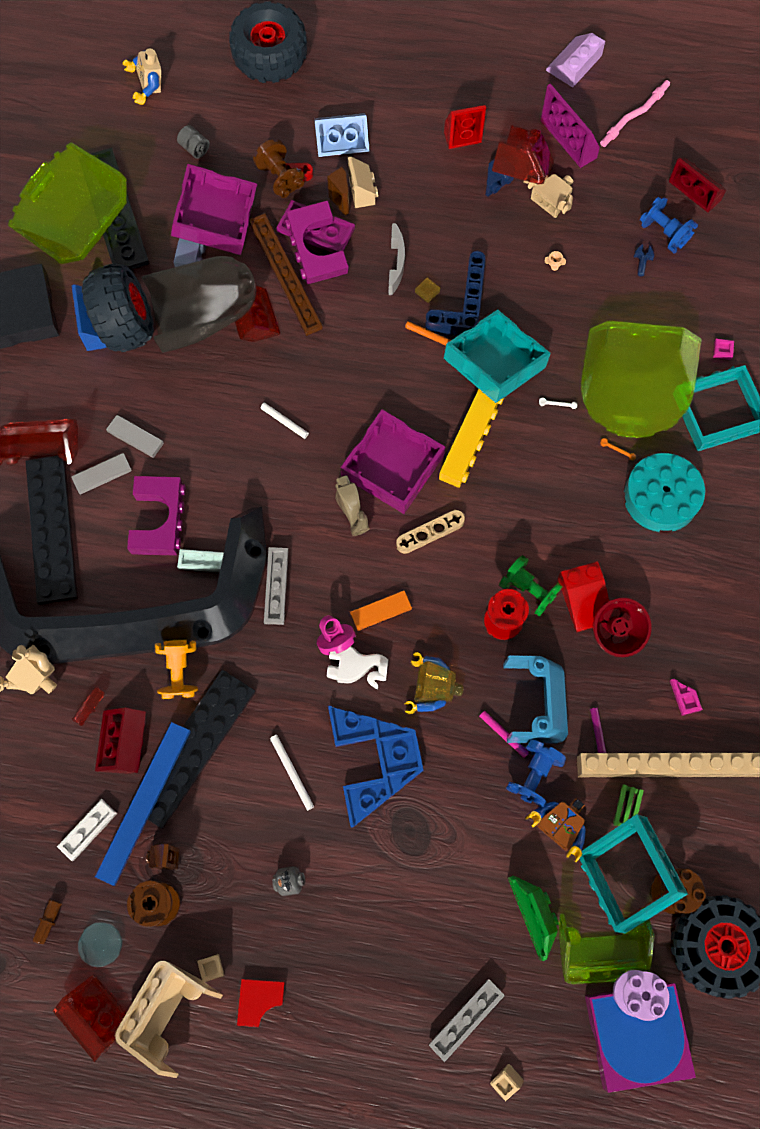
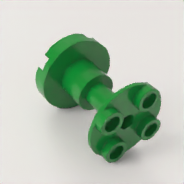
M522 555L509 568L506 577L504 576L498 586L502 589H508L513 584L522 592L525 590L530 592L541 601V604L534 613L540 617L548 604H551L563 586L557 583L550 592L546 591L533 581L535 576L524 569L529 560Z

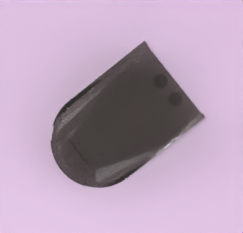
M216 256L142 276V280L150 292L158 335L154 336V340L162 353L195 344L224 329L244 316L253 305L256 297V283L250 269L244 263L228 256Z

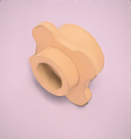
M554 251L549 257L545 258V263L549 264L551 269L556 271L558 267L565 265L566 259L563 258L560 252Z

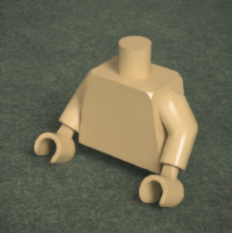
M531 174L526 176L523 183H527L529 189L533 187L531 199L556 218L561 211L565 214L566 211L571 209L573 201L571 193L573 188L570 185L573 184V179L569 175H566L563 179L556 174L536 179Z
M19 645L17 650L13 651L12 658L16 660V663L5 677L7 680L4 681V678L0 676V692L3 690V687H6V689H18L34 694L42 688L50 694L57 687V684L49 678L55 670L54 666L49 662L46 654L40 652L34 645L27 650L25 646Z

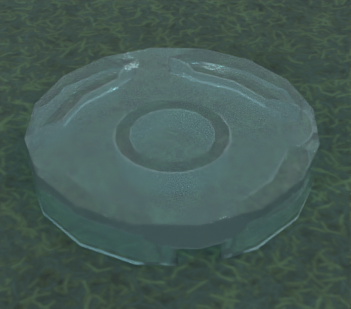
M104 922L94 923L87 927L78 942V952L81 959L93 967H103L111 964L119 956L122 948V938L119 931L113 925Z

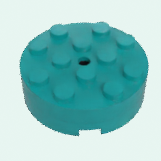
M669 453L648 456L634 467L624 487L625 506L631 517L649 530L656 532L660 530H679L691 522L703 505L705 498L703 478L697 468L683 457Z

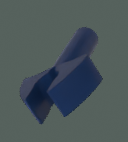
M643 244L634 254L635 258L640 259L637 273L640 277L645 275L647 260L653 261L654 252L651 246H649L646 255H644L642 252Z

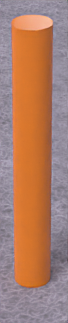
M409 321L406 323L405 328L445 346L451 341Z

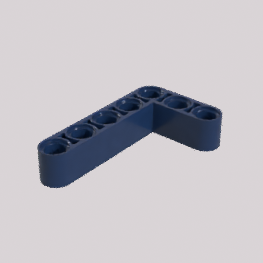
M474 251L470 254L463 313L430 310L426 314L425 327L427 330L437 334L459 336L478 324L485 267L484 253Z

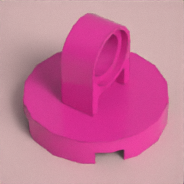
M325 616L321 619L319 626L322 634L317 639V646L322 654L330 655L329 652L333 651L338 654L353 645V638L356 637V634L350 625L340 624L332 616ZM333 621V627L326 630L327 623Z

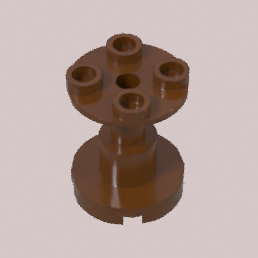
M272 139L258 147L256 150L258 154L256 157H253V161L259 170H270L272 174L278 175L273 185V191L276 195L286 198L296 189L303 187L304 173L298 168L285 169L286 162L283 159L286 156L287 150L282 141L274 142Z
M677 868L675 871L688 895L662 911L669 914L694 912L702 905L706 898L704 884L700 877L692 872V870ZM658 873L651 882L650 898L652 902L669 893Z
M145 881L138 884L127 900L129 916L136 923L145 927L167 925L177 917L180 908V898L174 887L156 881Z

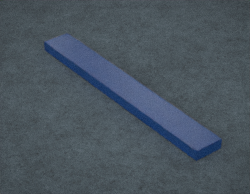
M171 722L95 876L96 878L116 886L191 732L190 730Z

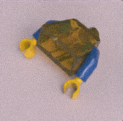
M418 652L413 654V657L420 658L418 661H411L413 666L419 667L414 700L418 703L414 704L411 701H407L405 705L412 704L413 709L405 711L406 713L413 714L416 710L418 712L435 711L444 707L446 702L452 701L453 695H462L463 685L455 683V672L450 671V668L442 659L429 656L422 657Z

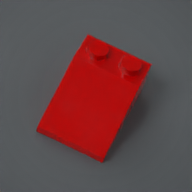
M485 105L450 112L445 120L444 134L449 149L482 143L486 113Z
M598 561L562 571L557 578L558 582L563 586L561 590L576 632L593 628V620L597 611L609 601L605 579Z

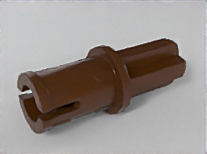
M50 899L42 918H39L40 923L33 937L35 943L42 945L45 944L52 926H55L56 923L54 921L62 905Z

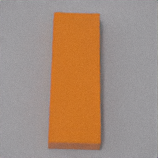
M405 591L351 611L350 614L357 631L410 611L412 607Z

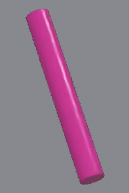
M484 711L479 717L507 742L510 734ZM508 743L523 758L530 753L520 743Z

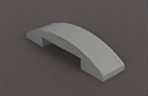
M392 223L391 249H398L397 270H390L389 295H393L398 288L403 276L405 263L404 241L396 223Z

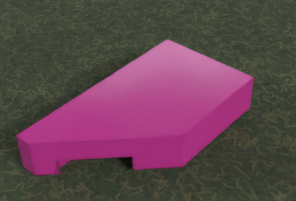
M676 679L670 680L682 716L703 710L696 690L681 684Z

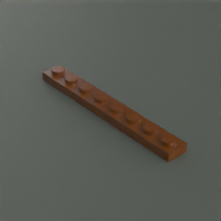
M264 213L249 219L250 226L305 335L307 336L322 330V324L266 214Z

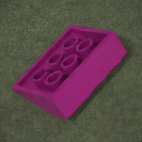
M548 84L540 121L581 168L597 159L600 147L591 130L551 84Z

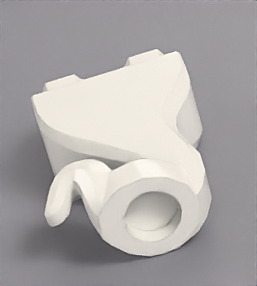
M351 646L338 654L335 651L330 652L329 659L340 661L339 667L328 665V678L335 679L338 683H352L364 676L371 668L377 666L378 671L368 674V683L375 689H378V684L375 680L386 681L388 659L383 655H363Z

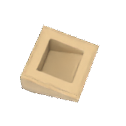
M508 1064L490 1084L506 1101L521 1088L524 1080Z

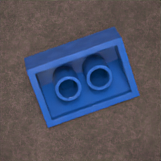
M72 285L78 334L87 351L107 348L99 339L87 315L83 301L82 286Z

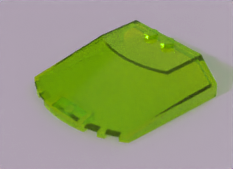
M72 142L66 145L67 149L59 153L57 151L54 153L55 158L49 163L45 161L33 174L20 193L21 201L18 207L14 206L12 211L15 214L13 220L10 219L8 224L9 227L60 264L84 260L126 204V177L118 170Z

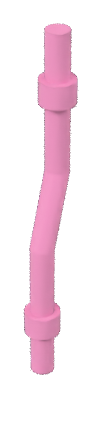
M665 80L660 87H657L652 92V96L643 106L624 115L614 127L609 129L600 144L606 147L611 140H614L619 135V131L629 120L647 112L656 100H659L664 95V91L670 86V82Z

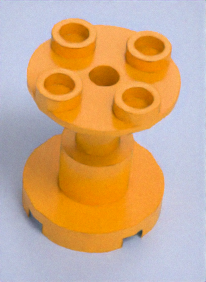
M187 640L164 641L163 646H161V643L155 644V653L166 654V668L171 669V686L162 687L157 690L158 694H162V699L174 698V695H182V697L186 698L194 697L195 692L198 691L197 686L184 685L183 668L187 667L186 653L196 651V641L191 640L190 644H187Z

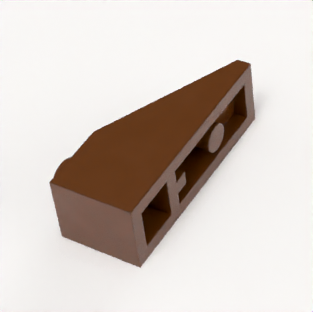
M169 844L153 845L150 851H147L146 863L152 869L178 870L180 848Z

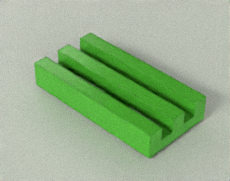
M622 785L613 821L614 826L618 827L628 820L634 793L637 796L632 817L638 814L644 790ZM626 791H629V797L625 809L623 822L620 823L619 820L624 803Z

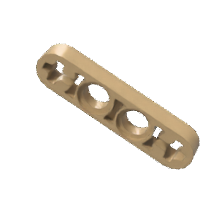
M458 510L451 511L399 536L396 543L397 550L404 554L410 553L460 529L464 524V514ZM453 516H455L456 518H460L459 523H456L455 521L451 522L453 520ZM442 524L445 529L442 532H436L433 528L434 525ZM422 531L428 537L425 540H419L416 535ZM403 540L409 542L407 548L401 546Z

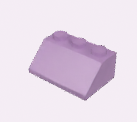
M593 33L575 37L546 68V71L569 86L574 87L600 59L605 41Z

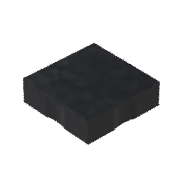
M42 263L0 272V349L22 342L39 341L59 336L56 316L51 303L52 294L49 278Z

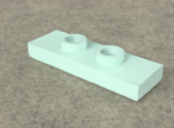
M180 549L177 568L180 570L220 572L224 552Z

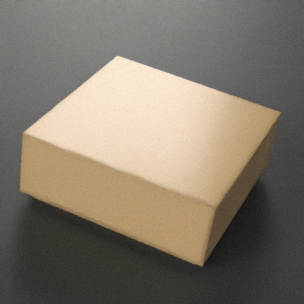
M219 954L197 961L202 981L207 982L225 976Z

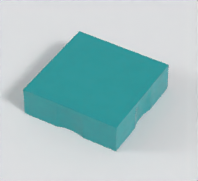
M496 310L481 320L475 327L448 342L444 359L492 401L497 403L545 369L551 353L532 337L522 332L503 313Z

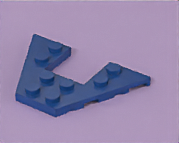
M328 706L336 747L376 739L383 778L343 786L350 827L353 828L423 772L421 755L414 729L404 728L393 723L383 722L372 717Z

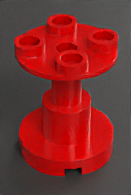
M503 589L490 599L488 610L484 616V624L488 634L500 640L515 638L527 619L529 613L528 602L518 591L512 589Z

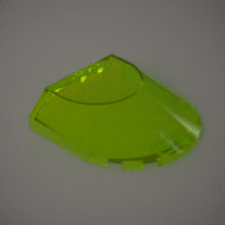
M607 321L591 328L581 380L582 400L588 410V414L596 423L599 422L606 427L607 431L625 437L653 436L656 432L670 429L678 423V420L684 413L686 414L693 400L702 339L684 327Z

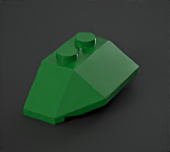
M514 875L508 877L539 960L545 961L557 935V925H559L556 914L554 912L551 913L548 905L551 904L546 891L543 892L541 888Z

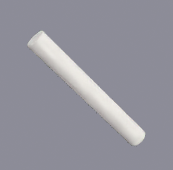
M266 403L261 405L263 411L304 439L308 436L309 433Z

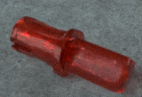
M97 687L94 688L86 701H82V706L72 720L83 726L92 711H96L95 707L105 693Z

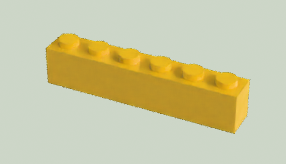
M478 389L440 471L439 480L460 488L462 482L466 483L470 474L467 471L470 466H474L477 459L475 453L481 450L484 443L482 438L484 435H488L491 428L489 423L491 419L495 420L498 413L497 405H501L504 398L495 403Z

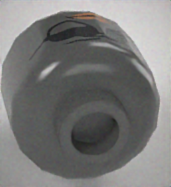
M296 866L280 868L273 875V888L281 896L299 894L302 886L305 885V875Z

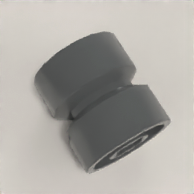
M191 125L183 127L177 136V143L196 159L204 156L209 149V140L202 134H199Z

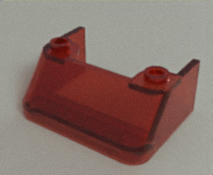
M511 125L507 144L503 142L498 144L492 171L531 183L544 184L553 168L554 160L541 131L537 129L528 130Z
M75 419L17 422L4 424L0 427V466L3 462L16 464L22 457L58 455L59 458H63L67 463H72L78 454V425Z

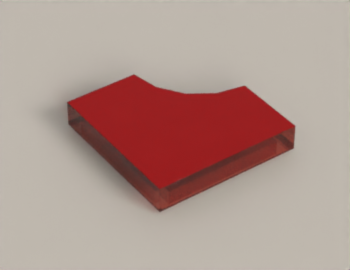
M241 979L237 1026L259 1027L261 1019L267 1010L274 1006L283 1005L285 982Z

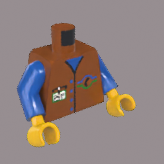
M575 798L569 806L563 801L559 804L554 801L546 803L544 807L539 806L525 817L526 820L532 818L534 824L531 825L532 827L537 826L563 850L568 851L567 857L573 854L576 857L574 862H577L582 856L581 850L585 841L586 828L583 825L585 820L578 815L585 807L580 800Z

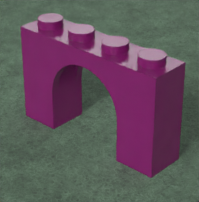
M328 201L287 211V218L284 219L287 230L290 229L291 231L290 241L292 246L296 247V261L301 263V277L306 279L307 285L347 274L348 264L343 251L325 256H317L310 253L303 242L305 236L311 230L332 224L333 216Z
M134 476L133 495L136 501L162 502L169 507V516L167 521L158 529L129 530L127 549L131 554L177 555L178 549L181 548L179 531H182L183 522L180 520V515L184 512L182 495H185L186 492L185 484L182 483L180 477Z

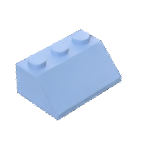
M365 113L314 118L319 157L369 152Z

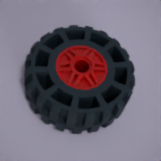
M721 895L708 896L696 911L687 914L682 913L681 917L676 918L674 923L676 926L675 932L671 933V939L674 940V947H671V952L676 957L677 961L675 964L677 969L683 972L684 979L688 983H692L697 990L711 996L732 999L733 997L741 998L747 996L748 992H755L760 988V915L755 913L756 909L753 906L744 904L743 900Z

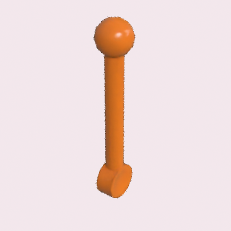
M605 438L601 439V446H608L628 456L632 461L636 459V454H630L608 443V440Z

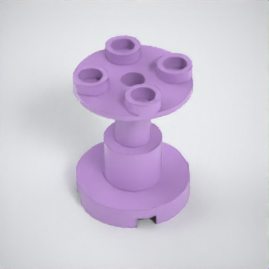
M628 970L621 974L614 983V1000L625 1014L644 1021H652L665 1014L669 1005V991L665 981L656 974L639 970Z

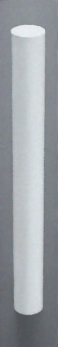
M278 735L272 736L270 740L307 811L314 808Z

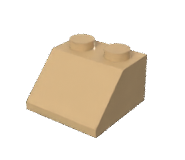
M348 157L349 183L355 208L375 205V197H378L377 186H373V183H375L374 173L370 172L369 165L353 157Z

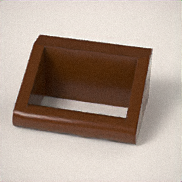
M341 167L327 176L328 193L330 200L344 215H348L349 196L345 170Z

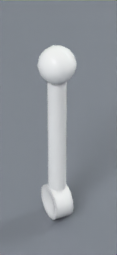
M545 398L539 399V405L541 406L550 404L568 406L572 409H576L578 406L576 402L565 403L547 401Z

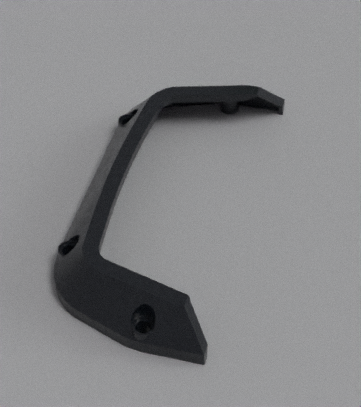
M262 507L250 508L230 518L218 584L214 593L208 597L163 606L94 615L24 617L18 611L0 555L1 648L11 656L19 645L25 646L26 650L34 645L40 652L50 649L47 658L51 664L152 653L155 652L156 643H161V646H163L164 641L187 640V644H190L192 640L196 641V647L219 644L232 638L243 629L254 612L266 569L267 549ZM256 550L261 551L259 556H253L252 553ZM209 631V634L206 638H200L201 632Z

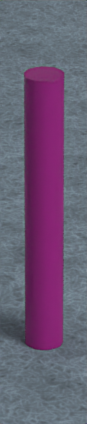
M592 708L590 712L598 753H606L598 708Z

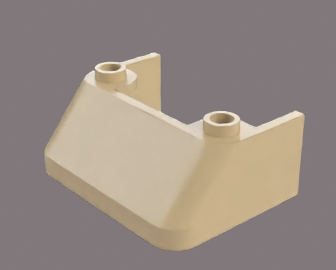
M159 961L154 965L116 1031V1041L158 1075L177 1078L178 1073L163 1062L169 1050L167 1041L161 1037L163 1030L183 996L189 1000H196L201 996L202 992L219 999L223 995L201 979L166 961Z

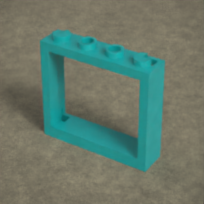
M745 365L736 368L733 366L723 372L716 371L710 376H700L690 382L683 381L682 384L676 386L672 393L697 451L760 433V396ZM737 380L755 421L703 436L685 395Z
M636 814L582 850V856L579 858L582 863L581 868L587 873L589 885L596 892L599 898L598 903L608 917V924L612 925L615 932L626 934L688 895L648 818ZM637 832L669 893L625 920L595 859Z

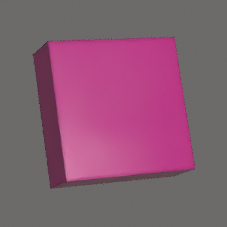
M716 338L714 341L713 358L731 360L733 358L734 341Z

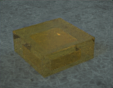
M426 278L415 289V293L427 303L440 292V287L429 278Z

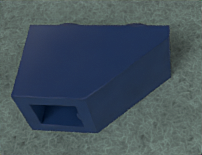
M502 154L489 163L485 194L487 197L497 193L505 184H510L514 179L515 167Z

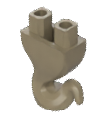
M348 476L336 479L337 484L335 488L337 491L335 499L350 522L352 536L367 532L370 529L368 519L365 513L360 510V500L355 483L350 484Z

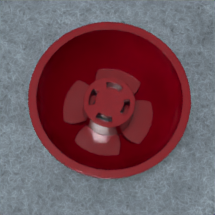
M616 598L606 602L599 608L593 620V635L597 644L605 652L616 657H629L637 654L646 646L651 635L650 616L647 610L633 599Z

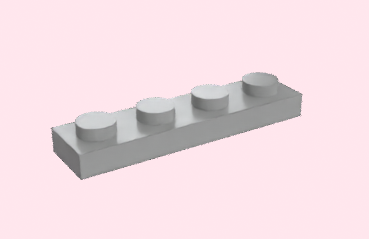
M269 547L264 624L284 625L288 548Z
M487 979L428 1045L445 1062L505 995Z

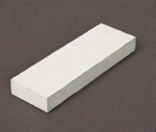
M101 799L57 847L71 861H74L118 813Z

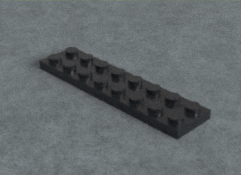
M109 148L79 157L111 262L117 265L123 264L129 267L130 270L149 265L150 263L113 149Z
M58 455L26 460L37 603L42 605L78 599L65 457Z
M222 670L183 726L191 732L148 818L149 821L161 829L165 827L256 693L255 690L226 671Z

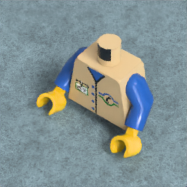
M147 49L139 52L132 62L128 60L123 61V65L127 66L124 71L133 73L136 68L143 93L135 92L133 94V99H136L135 103L143 105L146 101V96L149 97L152 93H161V66L155 50Z

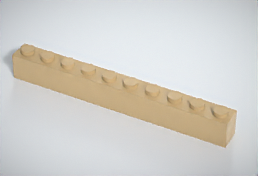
M581 753L577 756L578 777H760V753Z

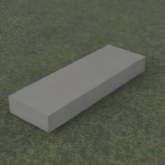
M118 415L115 416L106 429L108 433L152 458L155 457L164 444L159 438Z
M124 453L72 476V479L81 495L132 470Z

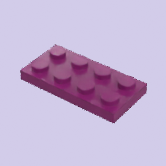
M291 200L276 227L277 232L287 236L292 235L290 229L287 230L284 221L287 218V211L306 207V205ZM333 216L331 225L311 230L307 233L303 242L331 253L343 251L355 229V224Z

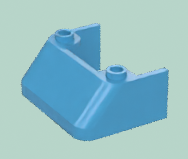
M508 656L503 664V668L529 669L534 676L543 677L545 716H538L533 720L531 725L532 732H511L507 738V743H529L530 740L542 743L563 742L568 735L565 676L562 666L542 656Z

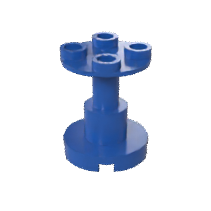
M658 197L652 203L653 207L650 211L645 212L641 216V227L646 228L656 221L664 228L663 233L671 239L667 248L672 253H676L677 247L681 249L694 234L692 230L693 228L696 229L698 224L693 220H689L684 225L676 218L671 220L662 212L668 199Z
M530 740L526 749L534 756L528 766L531 771L524 786L509 782L506 789L514 794H521L520 798L530 804L533 802L538 806L544 807L546 800L535 793V790L542 776L547 777L552 765L563 767L566 757L552 747H544L542 742Z

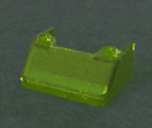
M560 914L559 945L565 982L568 984L616 981L621 974L628 970L650 972L655 937L650 919L626 934L581 938L580 932L577 929L567 927L564 914Z

